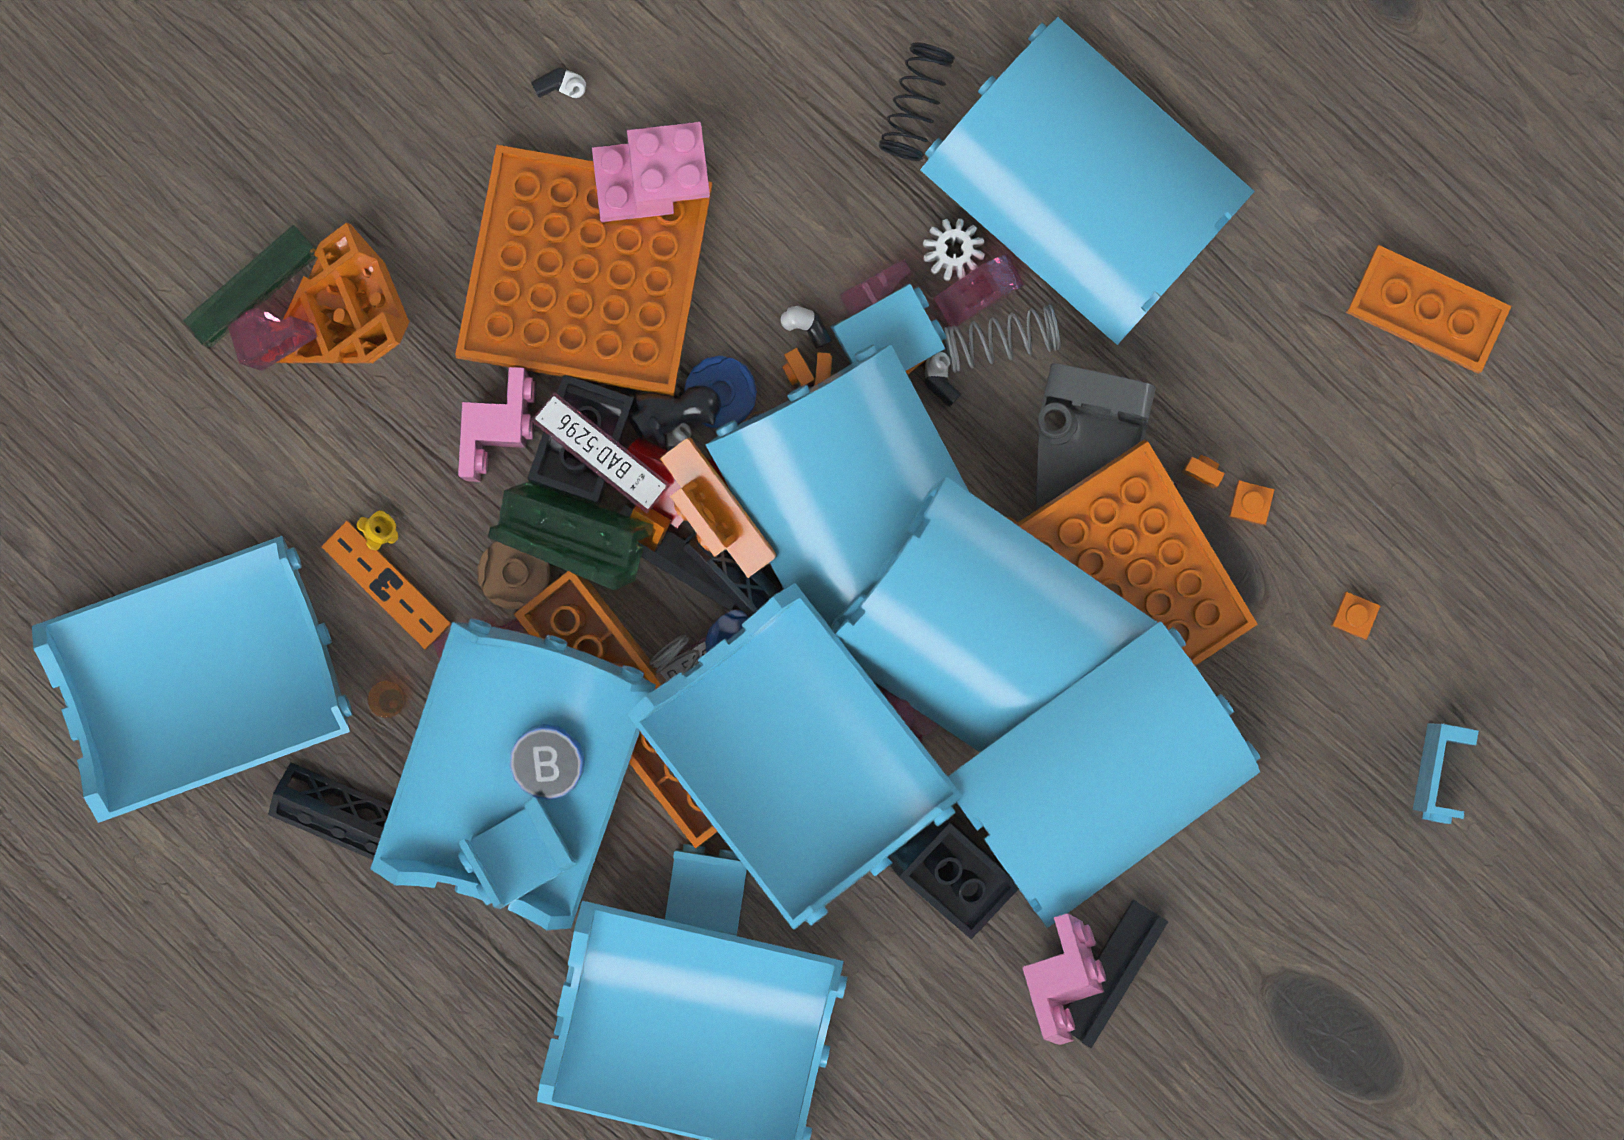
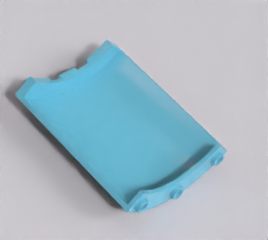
M1057 17L1049 26L1041 23L1028 38L1031 42L1030 45L998 79L993 75L987 79L978 90L982 97L944 141L938 138L925 152L929 159L920 170L1118 345L1255 191Z
M891 344L880 349H876L875 345L864 348L855 354L857 359L855 362L810 389L807 385L795 389L787 395L789 400L739 425H737L735 420L722 425L715 430L718 436L706 444L733 496L776 552L777 556L770 564L783 588L786 589L796 583L830 628L835 618L861 592L868 596L878 583L874 579L876 573L893 550L900 553L912 535L906 530L929 490L947 476L969 492Z
M946 476L928 491L918 512L906 530L912 535L900 553L893 550L874 577L878 581L876 586L868 596L861 592L835 618L831 629L871 680L981 753L1158 622Z
M283 536L32 626L33 649L47 674L52 688L59 686L67 706L61 710L70 737L73 741H79L83 758L78 759L77 762L81 776L83 797L98 823L350 732L347 717L353 715L346 694H341L327 645L332 643L329 631L325 623L319 624L298 571V569L302 568L299 555L295 547L288 549Z
M796 583L773 596L742 624L744 628L728 641L727 639L722 640L700 657L697 665L685 674L680 672L647 694L627 713L793 929L804 921H807L811 926L828 913L825 906L868 872H871L874 877L892 863L888 858L891 854L934 821L939 826L955 813L951 806L963 797Z
M470 619L469 623L453 622L370 869L393 885L435 888L437 882L456 885L454 889L456 893L482 900L476 889V886L481 884L474 871L471 873L466 871L458 857V854L462 852L458 842L463 839L468 841L474 839L525 809L523 804L535 798L524 792L515 782L510 769V753L517 739L530 728L540 725L559 726L566 730V733L571 735L572 738L575 737L580 743L585 757L584 772L575 788L565 796L551 800L538 799L542 801L577 865L509 904L507 910L536 923L546 930L571 928L640 732L627 713L647 694L654 691L656 685L644 679V673L639 669L630 666H623L621 668L593 655L568 647L565 640L556 636L547 635L545 639L520 632L492 627L489 623L479 619Z
M1161 621L948 776L963 796L957 801V804L976 830L984 827L989 833L984 840L1047 928L1055 923V917L1072 911L1260 773L1256 761L1261 757L1248 740L1245 742L1229 715L1234 712L1233 708L1222 694L1216 697L1182 648L1186 645V642L1174 627L1168 630Z
M582 901L573 933L567 978L563 985L557 1011L558 1017L554 1035L559 1036V1039L551 1038L539 1083L537 1102L700 1140H810L812 1127L806 1126L818 1068H826L830 1046L824 1045L835 998L843 999L847 977L841 976L844 961Z

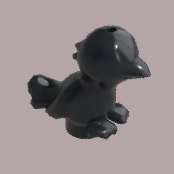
M695 385L687 388L685 392H679V398H672L663 394L641 393L640 390L630 388L624 391L625 395L634 398L631 406L632 414L628 416L633 429L643 441L654 436L657 444L662 448L666 446L664 435L687 422L714 425L721 409L719 394L713 388L704 385Z

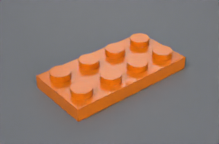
M1377 245L1346 313L1479 374L1485 366L1512 306Z

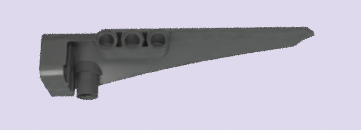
M1051 364L1039 414L1036 510L1144 440L1156 386L1068 365ZM1052 412H1059L1065 417L1066 423L1062 429L1052 431L1044 423L1046 416Z

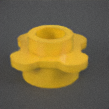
M376 511L371 517H361L357 521V528L364 533L367 539L366 545L371 550H378L385 543L393 544L398 539L395 521L384 511Z

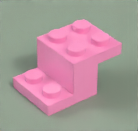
M701 122L627 130L628 144L592 148L601 222L674 214L673 201L710 197Z
M509 367L507 404L462 402L458 477L463 480L481 482V474H487L488 452L482 449L483 446L526 448L527 439H533L534 418L528 414L529 403H535L536 381H533V378L530 377L524 368Z
M1068 913L1054 918L1064 954L1022 967L1043 1039L1058 1045L1073 1041L1071 1031L1075 1030L1071 1012L1069 1009H1064L1063 1005L1103 993L1104 989L1101 982L1106 981L1103 966L1100 960H1094L1091 947L1095 946V939L1088 924L1084 925L1081 920Z

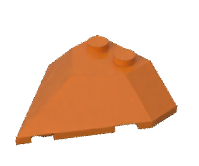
M346 222L319 243L314 253V256L318 258L309 277L303 276L278 328L282 331L274 350L268 349L263 362L374 363L400 344L409 325L407 314L385 262L351 224Z

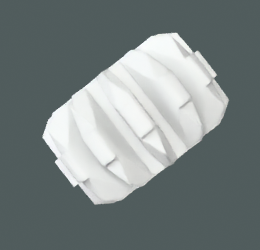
M948 219L943 220L942 228L944 233L936 227H932L929 231L931 236L937 241L927 239L923 242V247L934 250L924 255V261L931 262L937 260L931 272L935 275L942 267L945 268L944 280L946 281L951 279L952 270H956L960 281L964 280L966 275L963 267L965 266L970 272L975 273L978 267L971 259H984L985 254L983 252L974 250V248L984 244V239L975 238L971 240L970 237L974 235L977 229L974 225L970 226L966 232L961 231L964 224L963 219L957 220L955 229H951ZM951 242L953 246L954 242L959 243L962 256L956 258V254L953 255V258L947 256L948 247L946 244Z

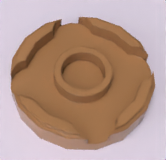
M505 537L493 543L482 554L477 567L478 583L484 595L495 605L506 609H521L545 590L551 580L550 563L545 552L534 542L521 537Z

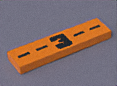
M346 521L321 547L398 624L427 650L452 623L378 550L368 548L366 545L367 539L349 521Z

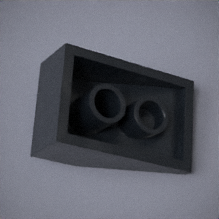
M563 375L556 398L619 448L634 398L568 375ZM545 427L527 478L529 483L599 507L609 478Z
M949 818L939 826L934 821L931 822L888 857L892 862L890 867L898 877L971 940L1019 890L1012 877Z

